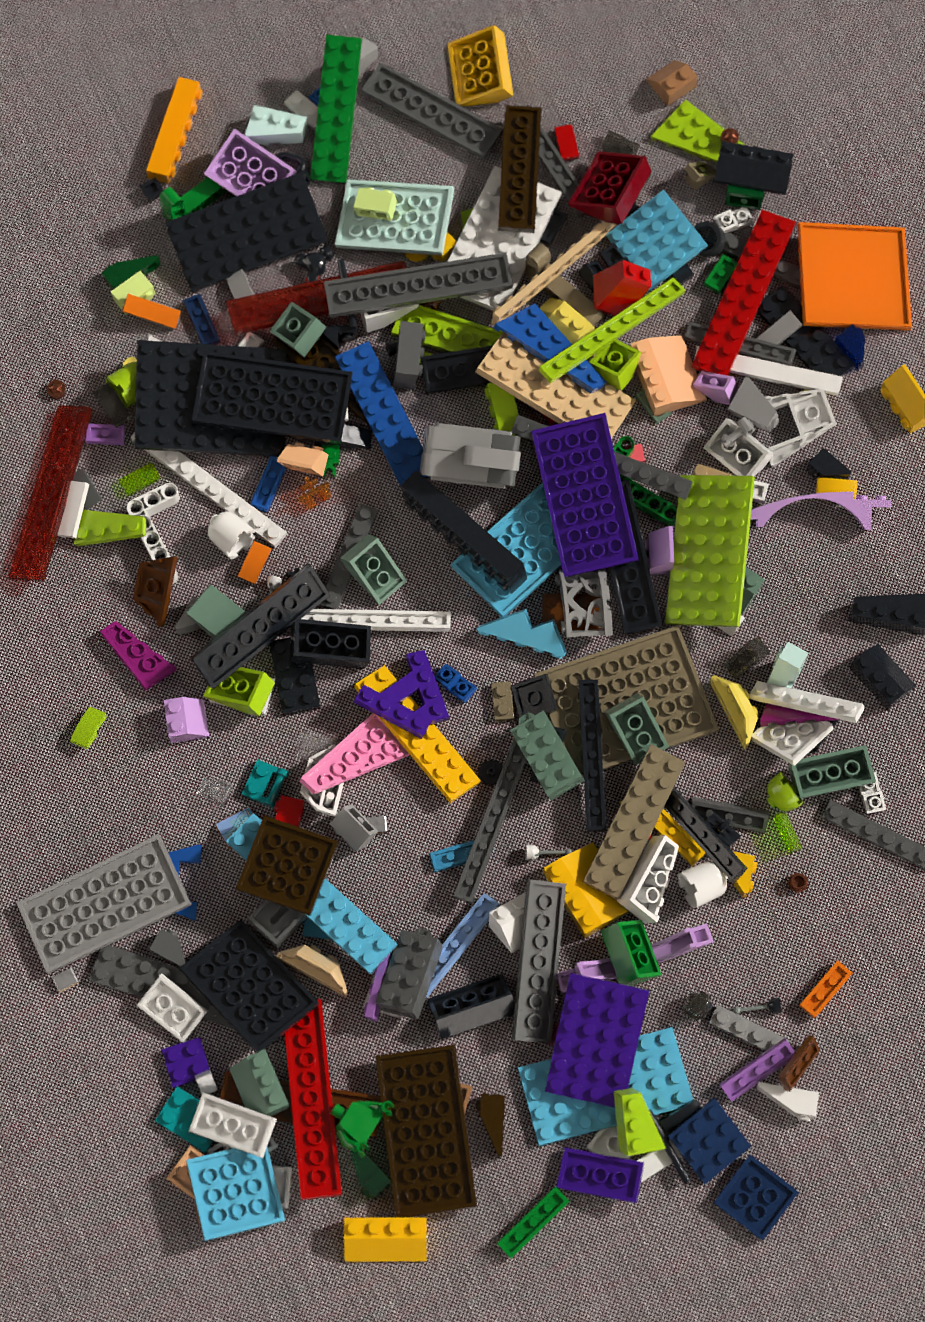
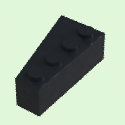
M925 593L854 597L849 622L924 636Z

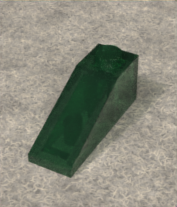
M349 1150L359 1184L362 1187L360 1192L367 1199L371 1197L375 1200L391 1184V1180L366 1154L365 1157L360 1158L358 1152Z

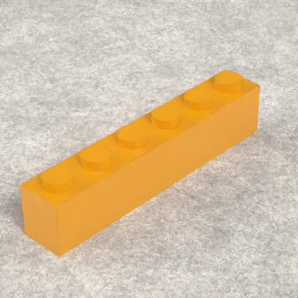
M178 77L146 170L148 179L156 177L159 182L169 184L171 178H174L176 162H179L181 158L180 150L186 144V133L191 129L192 115H196V104L198 100H201L203 93L198 81Z

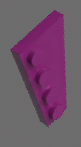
M114 621L100 631L101 636L145 691L177 670L176 666L164 660V657L151 650L146 643L138 640L133 633L117 621Z

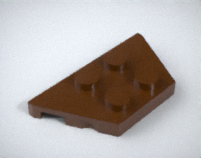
M177 556L141 562L138 566L132 599L143 608V611L148 616L151 615L157 621L156 624L159 627L165 626Z

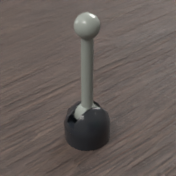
M780 997L770 999L767 1005L744 1008L736 1006L733 1008V1012L740 1014V1012L768 1009L774 1014L782 1013Z

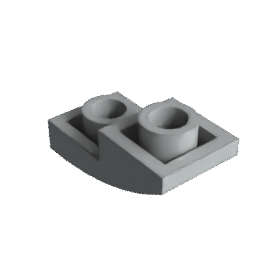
M242 269L227 278L230 290L240 310L257 302Z

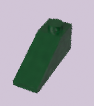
M157 255L116 262L113 265L107 266L102 272L104 282L113 290L139 271L144 276H147L160 267L161 264Z

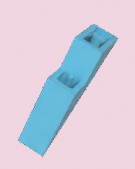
M526 609L484 623L476 628L481 635L497 636L496 639L504 642L510 640L519 647L530 646L536 652L544 653L546 651L555 658L561 659L567 653L555 620L552 619L533 626Z

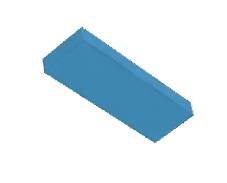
M475 840L430 852L429 856L434 873L466 864Z

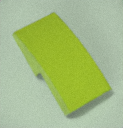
M89 706L79 721L70 742L88 749L97 737V730L106 720V713Z

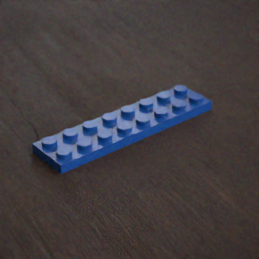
M369 341L335 356V359L341 370L353 372L350 389L400 486L415 471L420 473L423 447Z

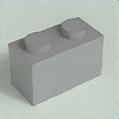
M352 804L343 807L330 823L334 831L347 841L348 846L355 851L365 848L379 832Z

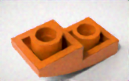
M254 541L238 577L256 584L272 548Z

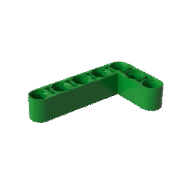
M208 177L182 197L171 187H168L159 196L162 213L168 221L208 207L228 190Z
M629 436L621 437L614 447V452L631 457L635 447L634 440ZM628 444L631 448L624 450L621 446ZM620 475L621 481L629 480L632 496L636 493L643 495L642 499H635L633 497L636 508L667 526L675 525L677 507L633 480ZM651 503H657L659 507L657 509H652L649 505ZM672 512L675 514V517L670 519L666 517V514Z

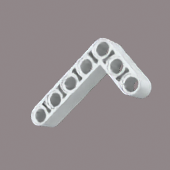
M173 483L164 484L129 501L127 504L129 515L143 516L146 518V524H149L146 528V537L140 538L151 560H156L159 555H164L165 558L170 557L150 516L178 503L180 496L176 485ZM168 492H174V493H175V494H174L173 496H171V497L166 496V494H167ZM151 500H157V501H158V502H157L156 504H154V505H150V504H149V502H150ZM134 508L141 509L138 513L132 512ZM152 539L157 540L155 544H148ZM175 570L173 584L178 580L177 570Z

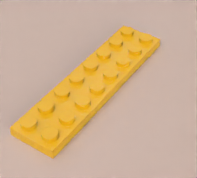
M384 665L357 682L354 688L359 693L364 684L382 693L396 683L397 680ZM411 696L399 703L414 712L420 708ZM378 716L449 803H452L481 782L434 724L429 725L421 739Z

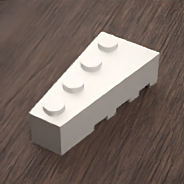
M666 835L651 837L629 877L619 900H617L618 903L642 920L643 923H658L659 908L662 907L664 902V890L669 884V872L673 869L679 848Z

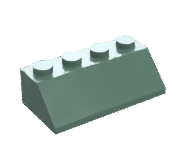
M866 745L803 758L795 766L792 764L788 766L793 787L800 799L876 783Z

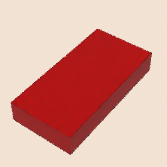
M572 124L554 127L559 153L563 160L579 159Z

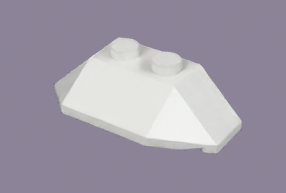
M333 744L310 757L305 774L337 745ZM344 782L314 795L302 784L300 793L316 811L335 817Z

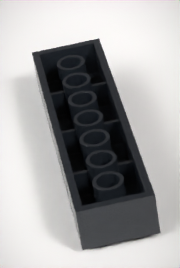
M415 471L400 485L405 505L410 510L414 509L417 511V515L424 522L427 520L436 533L441 532L444 535V539L450 545H456L459 553L463 556L467 555L475 567H481L489 579L496 580L500 589L503 591L507 590L512 594L527 580L524 563L418 471Z

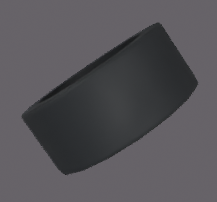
M703 221L694 226L699 234L704 229H712L717 235V241L713 248L702 250L698 255L708 258L719 254L726 242L723 229L710 221Z

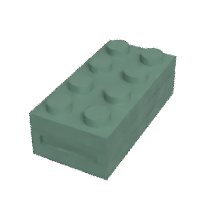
M544 710L537 715L527 713L519 718V725L510 731L550 800L555 799L585 781Z

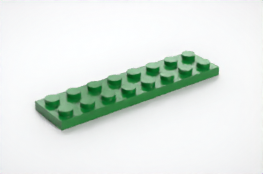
M326 34L310 180L347 184L362 38Z

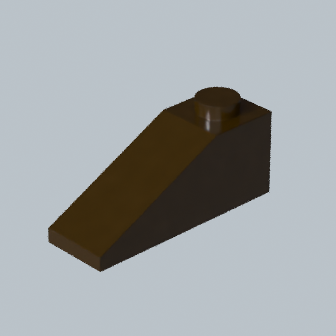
M481 1094V1099H477L476 1111H480V1118L498 1158L502 1159L505 1095Z

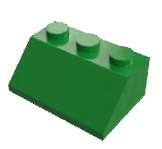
M642 920L617 922L601 931L603 942L608 950L619 984L631 986L662 975Z

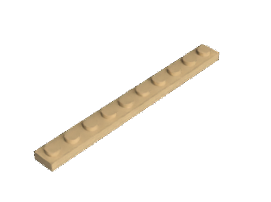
M604 221L597 223L589 234L585 233L577 244L573 243L565 254H560L552 265L548 264L540 275L536 274L527 286L523 285L515 296L511 295L503 306H498L492 313L491 323L495 326L496 323L514 314L619 224Z

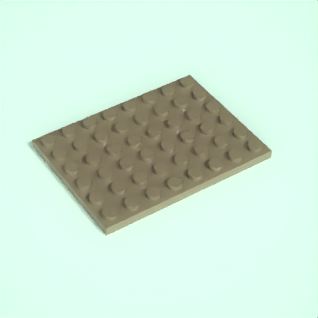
M678 625L534 673V677L548 674L558 711L548 715L553 726L567 730L563 744L582 777L584 775L579 680L598 679L603 771L632 761L613 730L605 711L637 693L642 695L669 745L668 748L719 731Z

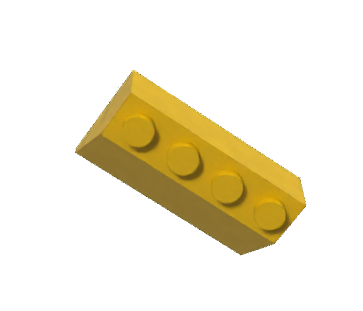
M426 1217L344 1218L345 1262L427 1261Z

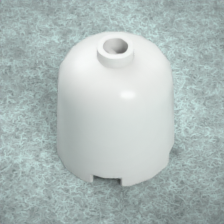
M225 511L218 515L215 514L209 521L210 524L207 532L210 540L229 559L238 558L239 555L237 553L242 549L246 551L255 539L253 533L256 531L233 512Z
M704 862L678 874L680 888H685L687 895L684 897L692 908L700 907L720 897L727 889L726 879L728 877L714 862Z

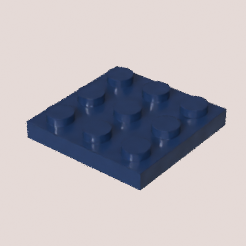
M715 1098L708 1101L667 1135L703 1184L708 1183L751 1147Z
M750 1154L713 1204L763 1242L799 1191Z

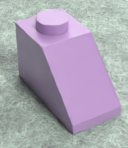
M701 371L693 384L697 390L714 402L727 405L731 404L738 391L733 376Z

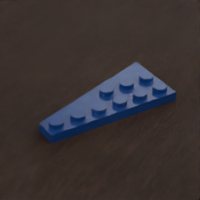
M536 304L496 323L493 328L498 332L501 330L508 335L507 338L511 341L516 340L521 343L523 349L544 363L572 345ZM587 360L566 373L572 377L574 383L589 393L601 389L606 384V381Z

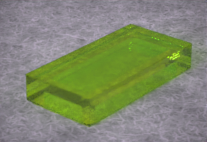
M150 462L119 479V482L129 497L161 480V477L153 463Z

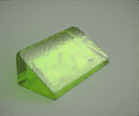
M786 813L776 814L774 822L788 853L791 854L801 850L802 846Z

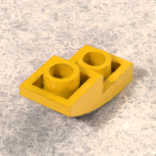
M817 478L816 493L854 491L853 499H856L858 481Z

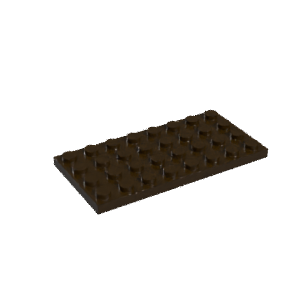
M456 1045L376 1056L381 1103L391 1101L395 1107L387 1109L391 1111V1116H386L383 1112L396 1218L477 1207Z

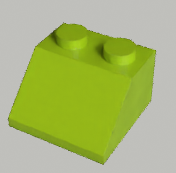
M616 339L598 351L589 363L608 384L622 391L634 376L641 351Z

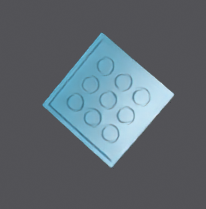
M664 189L626 218L622 224H619L606 234L609 241L617 245L618 252L623 258L627 256L631 263L651 270V288L649 291L708 246Z
M266 1147L263 1158L233 1148L186 1160L205 1241L285 1221L268 1147Z

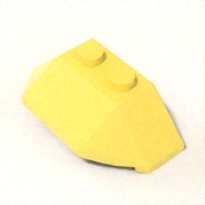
M550 297L540 307L541 311L572 345L595 330L588 320L563 300Z
M714 675L709 683L742 747L746 749L755 728L757 716H759L758 711L754 705L751 706L749 693L746 689L742 688L741 684Z

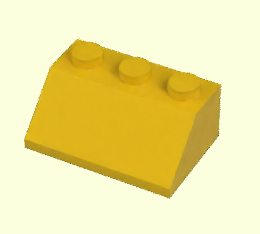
M904 364L883 381L881 394L884 399H888L893 413L897 414L901 419L900 422L903 428L907 429L911 434L925 426V393Z

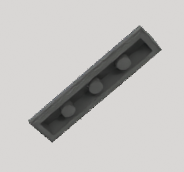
M692 797L691 806L705 821L715 812L724 821L730 819L732 821L730 823L731 827L766 833L769 811Z

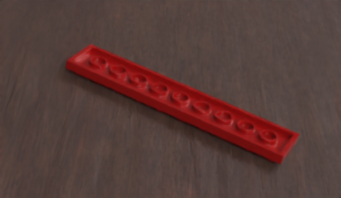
M762 209L695 356L692 368L704 372L729 375L793 233L796 221Z
M317 999L319 1005L285 1032L301 1201L342 1196L334 1116L330 1114L333 1110L321 999Z

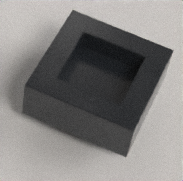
M156 177L140 185V189L149 203L158 199L162 191H164Z

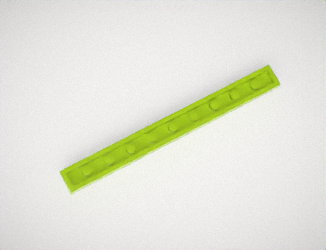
M674 278L670 279L541 365L538 371L550 383L554 382L685 293V289Z

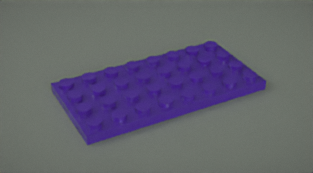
M606 413L532 430L564 577L567 578L639 561Z

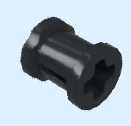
M398 340L392 342L385 341L389 357L397 353Z

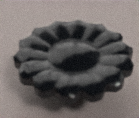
M492 759L481 763L480 768H478V777H480L481 782H484L485 785H496L502 771V764Z

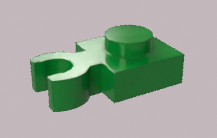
M321 445L323 451L328 454L323 477L330 470L332 471L333 478H335L336 468L334 465L339 466L340 445Z

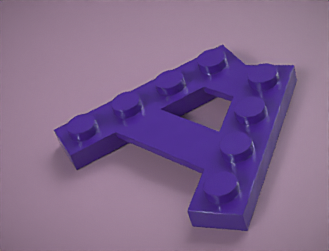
M424 650L406 654L405 659L410 669L409 674L382 693L363 684L354 700L355 704L421 739L430 724L449 719V714ZM418 691L423 706L414 712L399 703Z

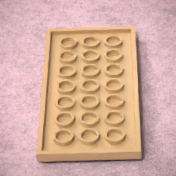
M503 332L478 366L477 374L559 424L606 413L612 439L635 404V399L607 382L601 389L589 393L574 383L572 377L567 374L550 383L538 371L544 362L523 349V345L518 341L508 339L506 333Z

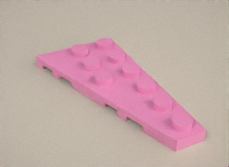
M372 713L301 777L299 782L314 795L407 757L410 754L381 719Z

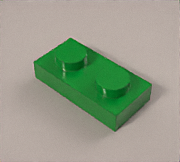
M722 255L704 282V286L720 294L733 275L738 262Z

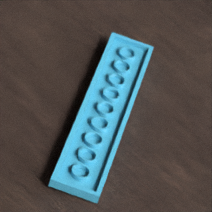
M254 813L226 841L245 860L248 858L262 822ZM327 879L324 880L312 915L306 916L371 974L397 947V943Z

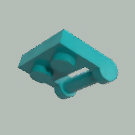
M257 759L243 789L242 796L274 808L276 796L284 779L288 777L289 772ZM273 774L278 775L268 798L263 797Z

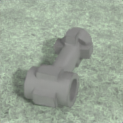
M746 417L740 419L737 422L739 428L730 435L726 433L722 435L723 438L720 441L726 448L734 446L733 441L743 433L749 436L754 432V425L749 419L747 420Z

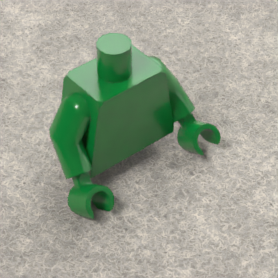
M357 1101L352 1102L347 1109L336 1104L330 1114L340 1120L335 1130L342 1146L353 1152H358L360 1158L365 1157L362 1150L370 1151L366 1143L381 1119L382 1112L386 1116L392 1115L391 1111L387 1109L389 1107L395 1108L391 1101L383 1103Z

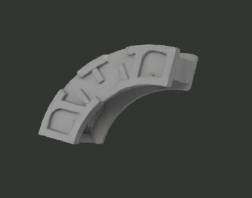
M605 569L567 578L564 577L563 570H558L559 575H555L556 587L560 589L564 621H561V632H565L566 638L596 635L612 636V613L610 606L607 605V601H610L609 586L606 585L607 575ZM583 588L588 594L600 597L590 603L588 611H585L573 600L574 596ZM598 607L600 611L596 612L594 609V615L591 614L592 609ZM582 619L586 621L585 630L572 631V620L578 621L577 627L582 624ZM589 624L603 628L588 630Z

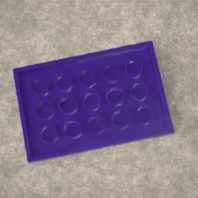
M570 973L544 1092L615 1108L613 1091L628 1089L649 990Z

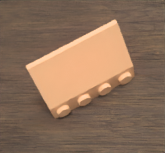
M682 335L646 338L630 343L631 347L641 351L636 371L654 416L707 401L706 396L693 386L698 375L696 370L692 368V360Z

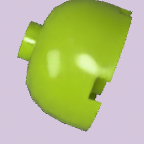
M782 772L770 780L767 786V793L769 795L767 801L772 808L777 807L781 811L787 812L798 808L804 803L802 799L797 798V793L792 783L785 775H782Z

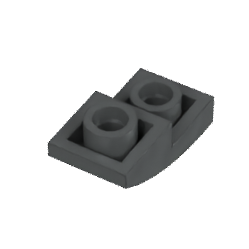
M81 468L67 478L69 483L70 481H77L89 484L84 504L86 510L103 500L84 468Z

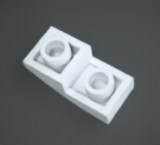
M744 207L733 212L728 210L714 216L717 225L723 229L724 233L754 224V219L749 210Z
M874 772L876 783L858 786L866 814L886 810L876 772Z

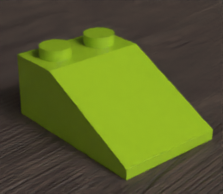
M240 667L214 689L208 685L203 696L240 712L260 716L275 682L265 672Z

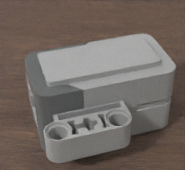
M435 423V426L427 425L424 431L420 474L427 475L429 480L503 489H506V485L515 486L516 471H519L521 452H519L521 437L512 436V432L443 423Z

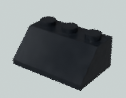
M879 644L863 652L852 661L849 668L887 710L891 709L917 687Z

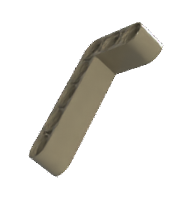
M538 243L526 255L525 275L530 281L536 274L540 275L544 268L550 264V251L541 243ZM560 275L542 289L549 297L568 303L588 320L593 327L604 317L603 312L594 309V303Z

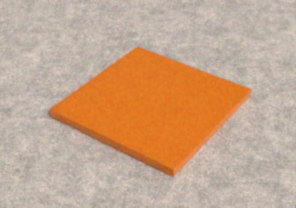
M798 222L797 234L803 326L909 331L912 329L904 227Z

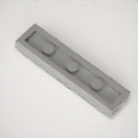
M717 1005L709 1022L710 1025L763 1051L768 1050L784 1039V1037L720 1005Z

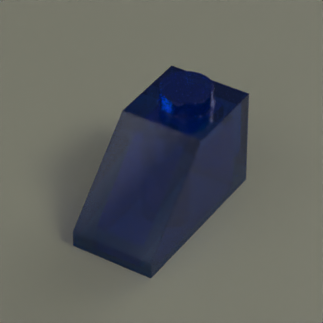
M852 324L836 337L835 342L856 364L855 368L859 371L864 361L865 337L862 330Z

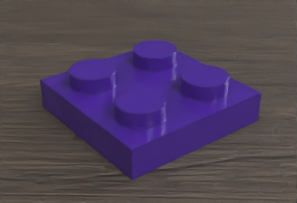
M200 1037L162 1049L173 1089L196 1082L195 1075L210 1070Z

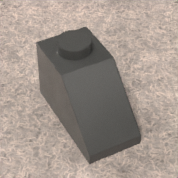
M160 929L149 949L150 952L180 968L186 961L180 940L177 937L178 934L170 929L166 931Z

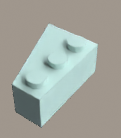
M254 105L245 136L256 144H263V146L271 143H280V145L303 143L308 128L307 117Z
M787 642L785 647L781 646L776 654L772 666L774 669L767 683L792 688L803 669L808 652L790 642Z

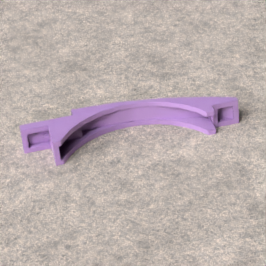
M854 491L814 493L785 498L753 508L751 510V519H756V527H764L770 517L785 505L801 499L818 498L842 506L856 518L863 530H871L872 507L891 508V500H886V496H875V500L867 499V496L856 495V499H853Z
M706 923L691 929L690 927L683 929L666 939L651 944L659 964L709 945L714 941ZM610 958L581 961L576 964L575 968L558 973L557 983L561 994H564L567 991L570 973L606 981L615 979L616 973Z

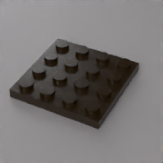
M264 816L236 890L311 916L339 842Z

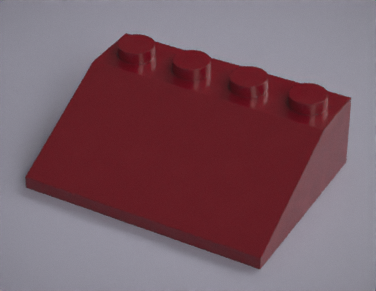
M598 151L568 205L604 222L622 224L652 172L646 156Z

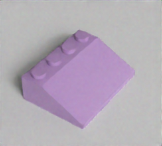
M234 129L204 172V175L235 196L295 175V169Z

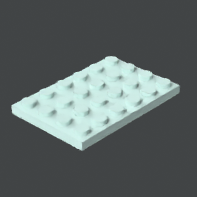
M347 179L335 242L336 248L443 255L454 187ZM370 187L374 190H389L393 192L397 199V204L392 221L357 216L354 210V203L358 189Z

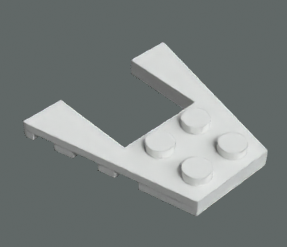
M824 389L802 391L796 394L787 393L774 397L765 396L775 410L787 405L790 406L800 433L798 437L768 448L774 453L770 459L772 468L836 425Z

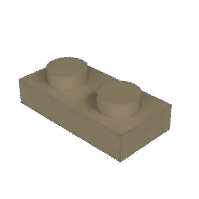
M511 681L491 683L495 722L514 720Z

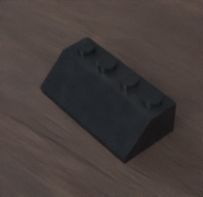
M722 141L714 182L786 195L794 154Z
M502 973L427 999L441 1039L452 1037L464 1031H470L473 1028L490 1024L502 1018H508L514 1015L515 1009L511 991Z

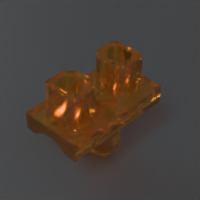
M306 477L303 479L305 484L300 489L302 492L308 489L309 492L296 499L308 511L317 506L312 498L315 494L318 493L322 502L332 497L328 488L330 484L327 481L314 488L313 486L319 483L318 480L315 478L310 481Z

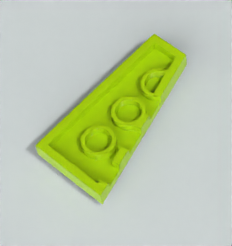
M83 510L77 536L74 538V545L84 546L146 537V518L136 515Z

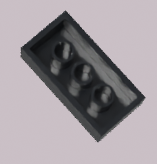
M295 619L291 625L290 662L365 669L370 663L371 626Z

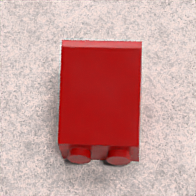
M622 260L593 275L594 309L616 316L639 301L651 288V270Z

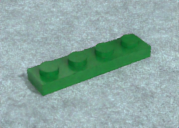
M554 1187L497 1245L512 1259L570 1201L557 1187Z

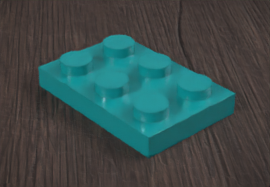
M176 1087L155 1122L204 1153H207L214 1140L189 1131L200 1100Z

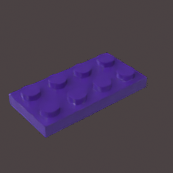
M564 1148L557 1188L637 1204L645 1164L644 1162Z

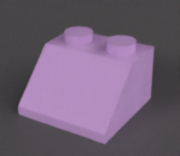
M673 526L648 533V539L644 540L645 551H648L647 561L651 575H670V570H673Z
M180 697L164 700L168 736L171 743L209 737L204 699Z

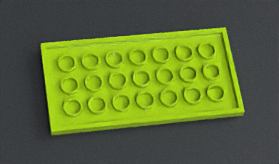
M681 475L680 477L693 481L686 500L678 497L673 542L674 565L673 570H670L665 624L740 627L755 477Z

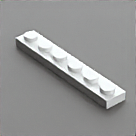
M761 681L756 682L749 694L751 700L857 723L864 710L862 703Z

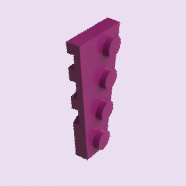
M767 703L760 724L763 727L768 726V723L786 725V722L797 721L798 724L805 723L808 720L821 722L840 719Z

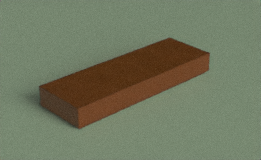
M808 1035L778 1075L784 1091L790 1092L820 1052L814 1036Z

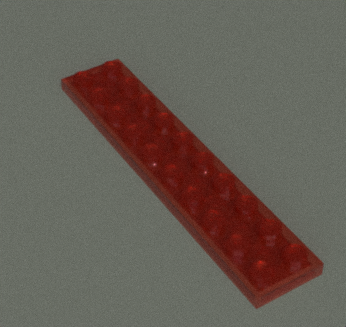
M404 261L347 273V277L405 269L406 266ZM340 275L226 301V307L235 335L273 327L291 302L314 317L329 314L324 281L340 279Z
M61 405L57 407L10 570L9 578L12 580L45 581L66 507L70 484L75 475L93 410L90 407Z

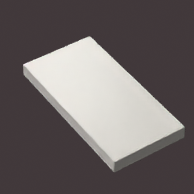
M202 1093L189 1131L263 1158L277 1119Z

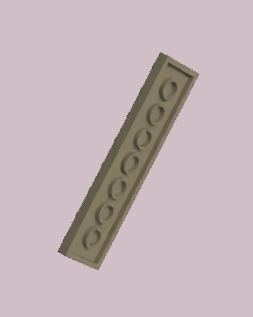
M652 744L649 746L583 883L619 900L686 763L685 761Z

